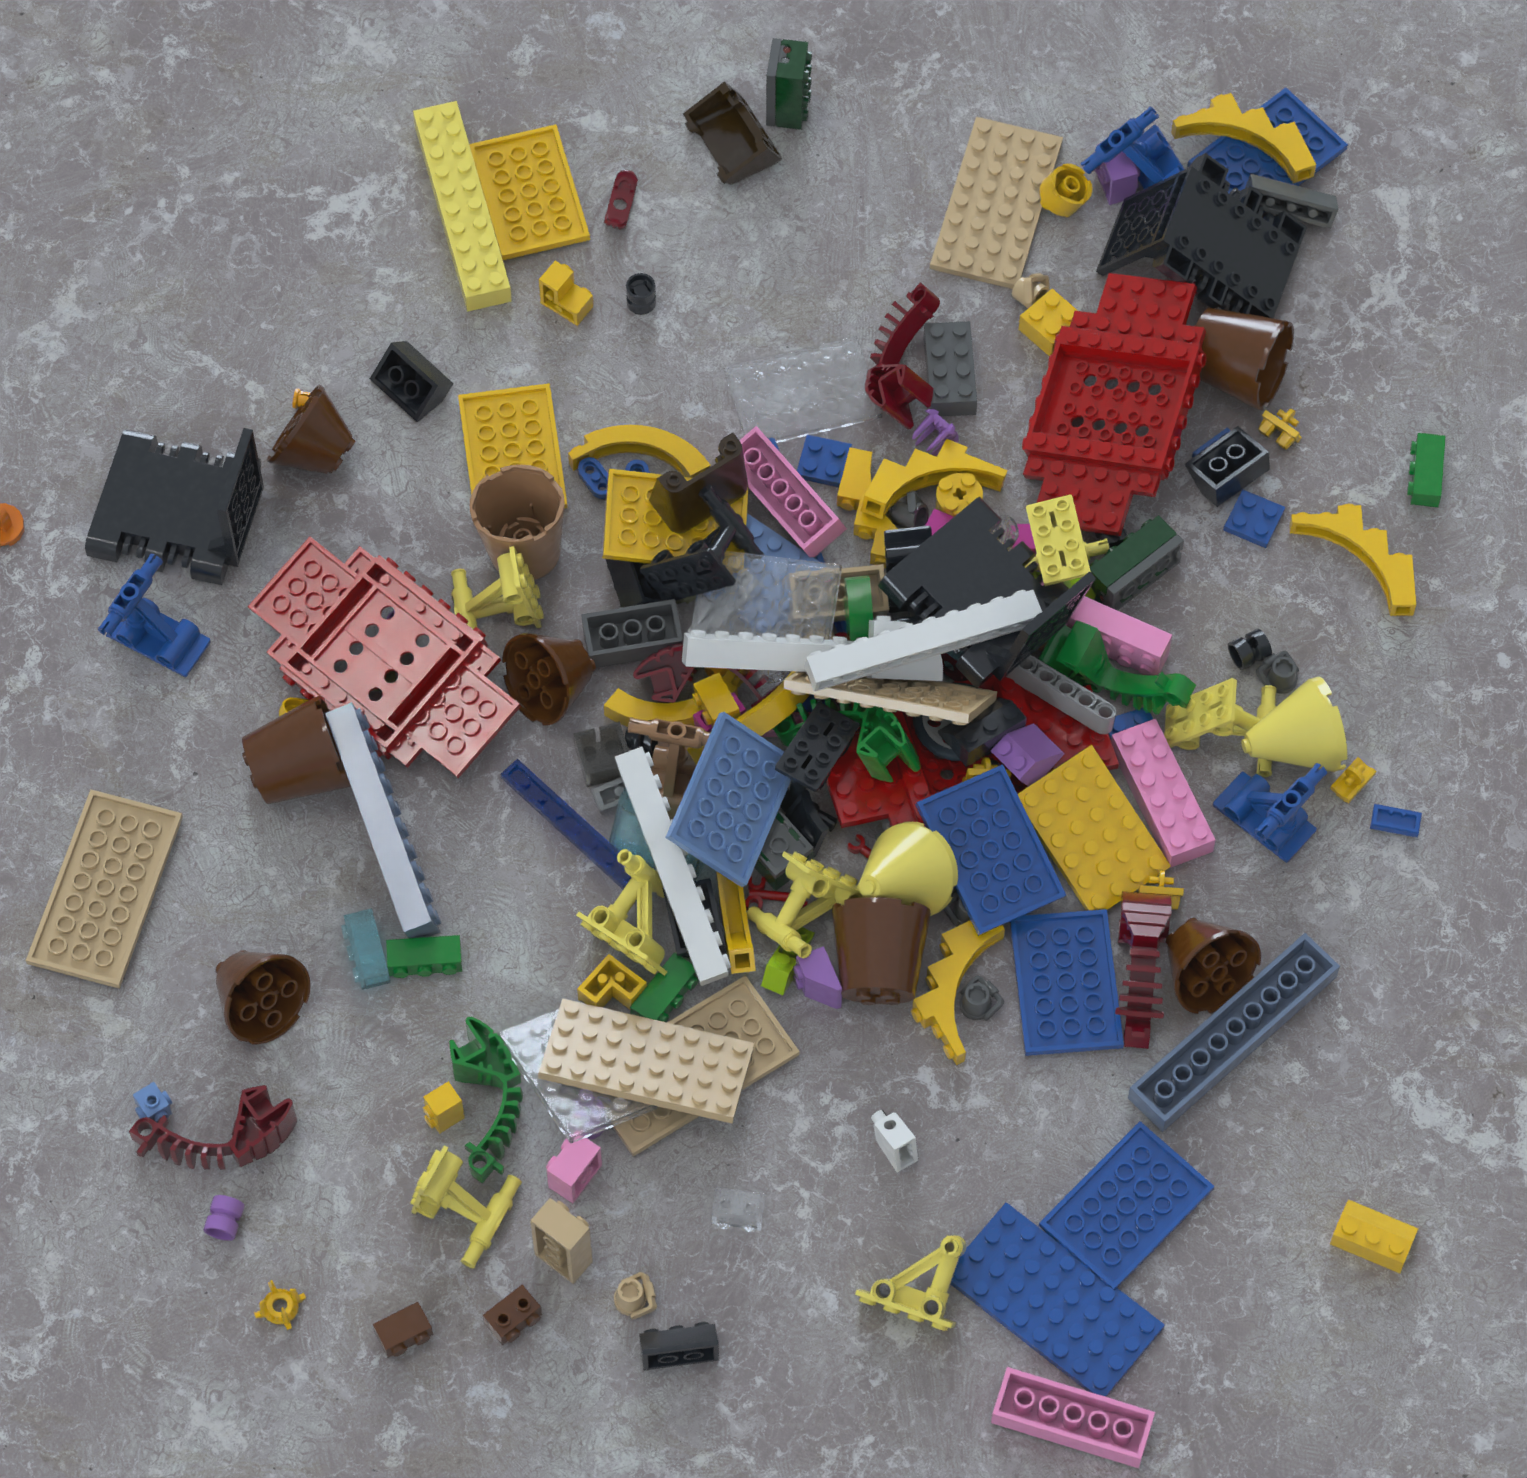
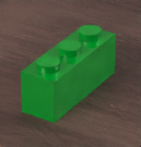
M1418 433L1416 441H1411L1410 455H1414V461H1410L1408 475H1412V482L1409 481L1407 487V495L1411 496L1410 505L1439 507L1442 494L1445 435Z
M460 935L386 940L389 976H394L395 978H405L408 975L427 977L433 973L453 975L457 972H462Z
M674 952L662 967L667 971L666 975L664 976L659 972L655 975L631 1005L630 1014L667 1023L670 1017L669 1013L673 1008L678 1009L685 993L688 990L692 991L699 981L693 965L684 958L677 956Z

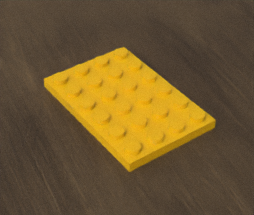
M556 124L469 144L502 260L590 240L588 227Z
M550 383L458 395L471 495L476 485L486 475L490 477L499 472L500 468L510 465H530L541 468L554 477V480L563 490L564 509L568 508Z
M618 469L608 470L603 559L650 564L659 552L666 549L674 557L684 555L693 543L704 540L719 525L711 516L684 533H675L669 529L649 502L655 482L662 474ZM684 477L687 481L692 479L689 477ZM748 489L742 498L730 504L733 510L742 517L745 525L747 522ZM731 542L725 552V558L722 563L730 573L741 574L744 571L745 553L743 550L737 549Z
M1092 745L1018 793V797L1038 838L1086 911L1108 910L1121 901L1122 891L1134 892L1139 889L1140 885L1148 883L1150 876H1158L1160 870H1167L1171 867Z

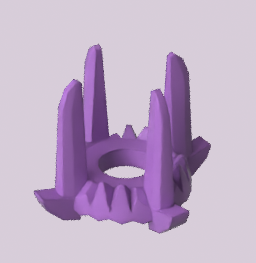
M927 409L925 412L929 415L914 431L912 439H916L922 433L915 443L917 446L935 429L939 430L937 438L926 449L928 452L938 445L931 453V455L937 456L946 439L958 443L959 436L955 431V426L952 423L949 425L938 415L939 412L937 410Z

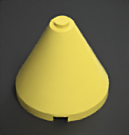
M1319 676L1308 679L1244 734V739L1241 740L1244 752L1249 753L1251 757L1309 768H1313L1318 763L1321 764L1319 769L1324 767L1330 772L1345 769L1346 765H1341V761L1347 760L1344 727L1338 707L1332 706L1327 697L1332 695V692L1325 680Z
M903 822L885 830L876 840L859 882L860 892L864 897L901 899V904L911 906L912 902H917L931 910L930 916L935 915L950 903L953 898L951 897L953 887L958 882V868L954 853L948 842L939 832H932L924 827L923 823Z

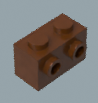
M522 1284L482 1315L483 1322L497 1340L504 1345L506 1342L511 1343L520 1336V1331L527 1326H534L541 1319L542 1309Z
M419 1302L372 1324L374 1333L387 1358L400 1356L407 1351V1348L415 1344L422 1345L433 1335L432 1327Z

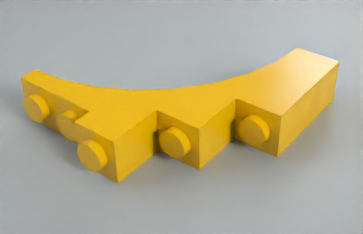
M1232 93L1217 95L1211 99L1208 109L1202 108L1196 113L1181 115L1172 122L1171 133L1174 139L1208 134L1231 137L1249 143L1272 157L1285 170L1293 184L1314 177L1316 163L1295 122L1280 124L1273 128L1263 107L1250 109L1242 114Z
M946 439L937 457L915 448L906 467L884 458L864 495L860 511L883 519L888 510L898 500L906 496L907 492L931 485H938L942 478L955 473L973 474L981 486L1000 492L1008 470L966 454L968 447Z
M850 447L837 494V506L848 511L857 510L853 535L866 540L874 539L870 564H883L884 568H886L884 531L898 528L886 515L883 519L860 511L864 495L871 484L872 452Z
M1338 505L1336 514L1330 512H1322L1320 514L1300 512L1291 515L1289 524L1290 534L1310 535L1342 546L1357 556L1372 571L1385 594L1390 616L1414 615L1416 595L1412 555H1405L1404 553L1389 555L1387 530H1380L1378 528L1363 530L1361 505Z
M970 920L943 933L939 947L945 958L928 966L927 976L925 977L926 983L932 991L913 1000L911 1014L916 1023L920 1022L924 1029L931 1026L937 1039L941 1038L944 1043L943 1049L948 1059H953L956 1065L964 1062L966 1051L959 1038L954 1018V1003L957 990L963 976L972 963L985 950L1004 939L1005 928L1003 925L978 936Z

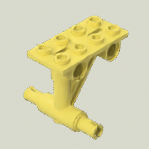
M1072 495L1026 506L1037 554L1024 567L1026 568L1035 561L1038 564L1035 571L1039 570L1041 572L1045 586L1085 576L1090 571L1088 563L1090 557L1105 554L1110 549L1107 538L1088 544L1083 541Z
M514 546L509 547L510 553L500 555L497 558L500 578L474 598L472 590L467 586L465 569H455L451 572L454 586L451 596L454 601L455 615L460 613L469 621L467 625L472 629L477 627L476 619L505 612L508 614L513 613L516 625L526 626L535 624L536 628H541L540 619H544L541 605H538L537 599L541 598L538 585H535L534 577L530 574L527 563L524 564L522 553H518Z
M1234 678L1192 694L1186 708L1168 704L1165 713L1164 736L1170 748L1178 746L1185 750L1197 749L1200 746V736L1206 733H1213L1217 736H1244L1247 731L1276 707V687L1265 685L1261 688V705L1257 708V717L1243 711V708L1236 704L1237 680ZM1258 758L1256 774L1262 777L1271 776L1272 761Z
M623 849L618 853L617 860L624 866L625 872L632 878L619 897L608 908L605 906L595 907L588 917L579 911L576 916L582 920L580 925L590 931L595 937L601 941L604 940L618 952L621 951L635 963L643 965L652 974L655 975L658 971L665 976L667 971L660 966L665 956L664 948L652 939V892L664 898L663 885L658 872L650 867L641 856L633 855L629 850ZM636 900L637 928L625 921L628 918L627 913Z
M784 851L782 856L789 860L786 867V876L793 883L790 887L791 892L779 915L776 917L772 913H764L760 908L752 906L747 911V919L754 922L758 931L780 944L784 950L793 951L800 958H807L811 954L812 947L801 939L800 934L796 930L832 909L836 903L842 906L844 905V900L865 897L860 892L859 883L857 885L858 880L848 874L840 876L841 872L830 866L827 869L823 868L824 865L814 859L806 861L807 858L794 851L792 855ZM811 895L818 898L802 908L806 899H809Z
M444 1145L441 1151L436 1150L429 1161L427 1171L422 1173L410 1202V1204L414 1205L411 1212L415 1215L418 1212L425 1217L433 1219L440 1207L444 1209L449 1208L477 1223L469 1237L471 1243L461 1259V1263L474 1269L483 1251L490 1248L492 1244L491 1239L506 1212L511 1210L513 1206L512 1199L522 1181L513 1175H508L499 1193H495L485 1208L455 1182L463 1161L458 1156L449 1152L448 1147Z
M946 1235L941 1242L940 1248L893 1278L876 1281L870 1292L857 1289L855 1295L860 1296V1302L872 1306L876 1305L877 1302L883 1304V1310L894 1314H900V1311L908 1313L907 1318L920 1323L924 1322V1319L932 1321L931 1326L943 1331L948 1330V1327L953 1328L956 1322L943 1317L949 1297L947 1292L958 1259L966 1251V1241L957 1235ZM938 1265L931 1287H928L926 1292L906 1286L909 1282ZM883 1283L890 1287L891 1291L888 1297H883L880 1294V1286ZM930 1300L936 1301L939 1306L936 1314L928 1311L927 1305Z

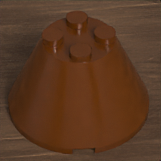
M319 384L308 395L309 398L304 406L301 405L277 439L271 449L275 454L272 457L269 455L266 460L270 464L325 474L328 472L332 473L341 465L343 461L340 458L341 455H344L346 451L349 452L354 445L353 435L326 390Z
M522 633L512 637L507 642L502 655V663L506 665V675H503L509 695L521 705L519 710L525 717L532 722L537 720L543 726L555 724L564 717L592 677V672L596 669L595 662L589 657L579 639L570 640Z
M1194 917L1188 919L1185 924L1180 926L1175 932L1170 933L1166 938L1176 998L1184 1009L1194 1014H1198V1011L1216 1012L1254 978L1253 974L1256 966L1261 964L1260 946L1250 934L1241 930L1200 921Z
M241 950L216 966V986L225 1023L230 1033L241 1042L245 1041L250 1042L252 1045H257L280 1037L297 1022L300 1017L298 1013L303 1003L308 1002L311 988L309 973L306 967L292 956Z

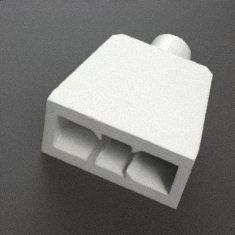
M883 1110L875 1112L871 1120L874 1122L876 1141L896 1172L898 1173L917 1162L916 1138L897 1113H891L887 1116Z

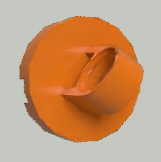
M0 503V546L8 544L12 546L21 539L24 533V519L16 507L7 503Z

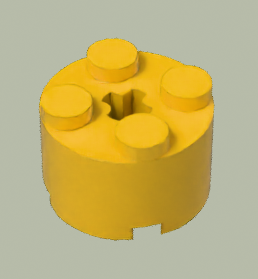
M1069 163L1054 169L1040 185L1041 206L1059 216L1070 217L1087 202L1092 194V183L1084 176L1085 172L1083 169Z
M955 473L942 478L936 490L935 509L955 517L976 498L981 497L983 499V490L980 483L970 473Z

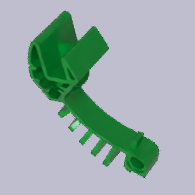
M1076 620L1072 629L1065 625L1051 637L1038 660L1079 685H1090L1095 693H1099L1103 689L1109 690L1110 699L1114 701L1119 694H1122V704L1128 706L1133 698L1135 710H1140L1143 705V710L1146 713H1150L1153 709L1155 715L1161 712L1166 702L1172 706L1179 705L1186 708L1196 687V684L1188 677L1179 673L1165 675L1163 672H1160L1159 675H1139L1115 669L1108 659L1098 628Z
M831 698L825 699V704L828 707L860 724L861 731L856 752L871 777L890 783L893 782V778L886 766L896 756L914 772L920 770L921 765L918 754L892 712H886L882 707L877 706L873 708L861 707L860 703L854 702L853 708L850 703H840L839 711ZM816 699L810 700L813 709L818 703ZM801 702L796 704L803 722L797 724L791 713L773 728L781 743L786 747L790 745L809 716Z
M470 1016L465 1020L469 1043L458 1048L454 1040L449 1041L454 1079L463 1083L495 1086L503 1091L498 1115L485 1137L477 1147L471 1142L465 1144V1150L471 1153L468 1158L470 1174L483 1184L493 1170L501 1175L504 1173V1166L486 1151L489 1149L500 1161L503 1159L504 1146L509 1148L512 1143V1133L516 1134V1118L519 1119L521 1106L519 1103H522L523 1091L521 1087H515L521 1083V1074L514 1060H512L507 1046L504 1045V1041L487 1024ZM478 1161L486 1163L483 1168L474 1167V1164Z

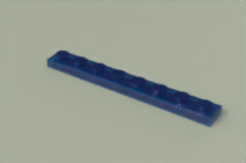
M518 758L500 774L503 781L621 889L625 888L632 877L625 872L624 866L617 860V855L620 851Z

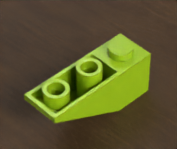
M804 927L796 930L800 934L801 939L810 945L815 932ZM779 944L766 965L761 986L784 995L793 981V976L795 975L793 966H796V956L798 955L793 951L784 950Z

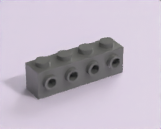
M1250 174L1245 188L1252 186L1263 195L1259 205L1264 208L1265 212L1278 215L1286 211L1299 221L1330 229L1338 212L1336 196L1254 174Z

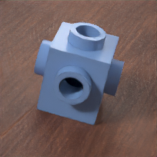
M155 1082L133 1094L135 1104L137 1105L135 1111L139 1118H150L158 1123L163 1115L168 1119L169 1115L172 1114L170 1109L172 1101L166 1091L161 1093Z

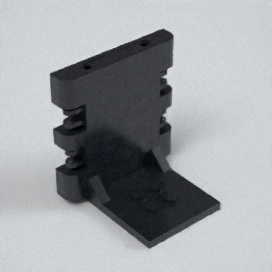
M1207 153L1198 156L1189 168L1123 200L1096 272L1101 276H1105L1141 258H1153L1152 267L1170 280L1192 283L1195 279L1196 292H1198L1197 298L1209 308L1215 309L1219 307L1221 310H1224L1230 304L1229 311L1274 318L1307 227L1286 211L1275 216L1268 212L1262 218L1264 208L1259 204L1263 195L1252 186L1246 187L1241 191L1234 188L1229 194L1230 183L1225 180L1228 169Z
M243 428L236 452H228L225 461L224 456L217 455L214 465L208 464L210 453L203 452L201 445L183 442L180 450L179 446L173 445L169 456L163 455L165 443H158L156 436L125 429L121 435L85 542L86 555L117 563L121 550L123 555H129L132 546L138 545L136 557H144L145 563L150 554H155V557L158 556L163 561V564L157 570L162 573L167 559V564L174 565L178 554L184 555L181 564L183 568H188L191 562L190 574L192 579L222 585L228 566L238 567L264 488L260 469L261 460L258 458L253 430Z
M981 497L976 498L892 568L878 584V587L899 609L917 595L918 598L910 606L916 609L924 602L929 607L920 616L923 620L930 617L933 613L935 614L933 617L939 618L952 610H958L959 612L966 610L969 606L976 603L983 605L996 597L1002 596L1006 598L1012 596V594L1019 590H1034L1042 612L1036 615L1022 630L953 650L958 655L965 648H968L958 659L955 667L976 689L993 675L999 681L1003 680L1067 624L1096 579L1089 571L1071 588H1068L1063 582L1042 586V574L1036 579L1030 574L1037 569L1038 564L1034 561L1026 568L1024 567L1034 558L1035 553L1023 541L1010 551L1008 550L1016 543L1013 538L1008 539L1003 545L998 541L1006 531L1001 527L993 534L991 532L1000 525L1002 519Z

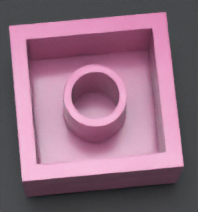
M575 1132L572 1137L565 1139L561 1146L562 1151L557 1157L553 1156L546 1166L549 1188L571 1203L575 1202L602 1166L601 1147L578 1132Z

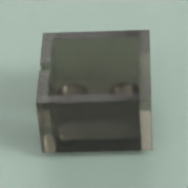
M620 721L599 727L600 742H596L594 728L573 733L574 747L587 787L610 782L621 777L615 756L626 753L629 750Z

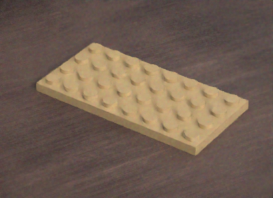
M976 116L931 259L930 269L1013 289L1016 282L1022 278L1042 212L1040 185L1055 169L1063 137Z
M795 672L784 680V689L791 690V693L795 695H805L807 693L813 694L817 699H828L829 697L837 699V702L844 704L856 702L865 708L882 707L886 712H897L898 710L904 711L906 715L913 717L920 715L929 716V719L934 721L952 720V723L956 725H966L993 704L997 697V691L976 689L975 687L943 681L867 678L866 676L814 692L807 672Z
M90 789L27 955L26 963L120 989L183 818L182 813Z
M746 975L667 1022L754 1043V1050L742 1090L800 1054V1051ZM588 1090L592 1098L602 1103L605 1117L633 1157L699 1117L689 1113Z
M562 998L539 1069L538 1078L732 1124L754 1050V1043Z

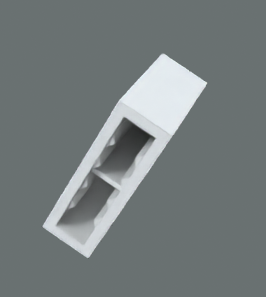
M877 616L876 620H869L868 638L875 637L878 633L885 630H890V632L899 630L901 626L909 623L891 621V616ZM941 654L867 676V678L943 681Z

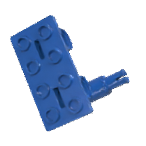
M1151 106L1137 118H1130L1117 130L1112 131L1105 140L1096 146L1095 152L1080 163L1085 172L1091 174L1103 162H1110L1123 152L1139 168L1140 176H1138V180L1144 189L1185 169L1157 125H1153L1145 132L1144 129L1159 118L1156 110Z
M150 554L141 569L135 570L126 584L121 587L120 592L108 608L109 614L98 627V631L103 635L107 632L106 637L121 643L183 677H187L211 641L210 638L200 633L199 628L193 622L187 619H181L178 622L161 613L159 607L147 598H142L152 584L153 575L160 565L163 564L161 558L155 557V554Z
M1316 763L1304 777L1298 778L1283 794L1271 793L1269 783L1262 776L1254 774L1250 777L1245 772H1241L1213 802V807L1287 863L1317 830L1314 825L1307 821L1308 815L1301 806L1315 792V786L1327 775V770L1324 767L1319 770L1321 764Z

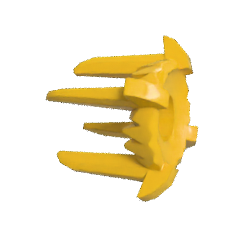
M270 1280L268 1285L271 1292L266 1295L264 1300L260 1301V1311L255 1312L254 1315L256 1318L265 1317L274 1324H284L286 1329L289 1330L292 1328L290 1321L297 1315L299 1303L305 1300L306 1296L304 1293L299 1295L295 1288H291L290 1291L281 1288L277 1289L274 1281ZM279 1299L287 1302V1308L284 1310L281 1307V1312L273 1309L274 1302Z

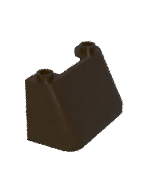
M725 81L683 113L687 120L684 123L687 129L692 134L696 132L702 138L719 166L717 168L719 172L716 174L723 184L728 183L732 185L782 160V156L746 100Z
M733 432L720 441L718 446L720 455L716 457V464L688 481L677 471L666 472L657 478L649 502L671 531L684 533L711 517L710 508L699 496L700 490L705 486L711 485L719 498L726 500L729 505L746 494L748 480L742 444Z

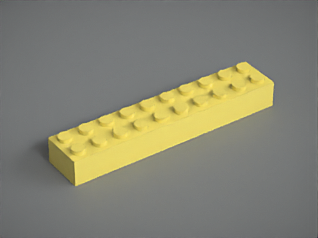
M457 101L414 110L415 129L467 312L512 302L510 284Z

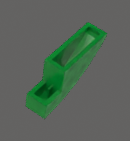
M866 575L844 578L846 598H843L847 641H855L856 638L861 637L868 638L869 620H873L870 577Z

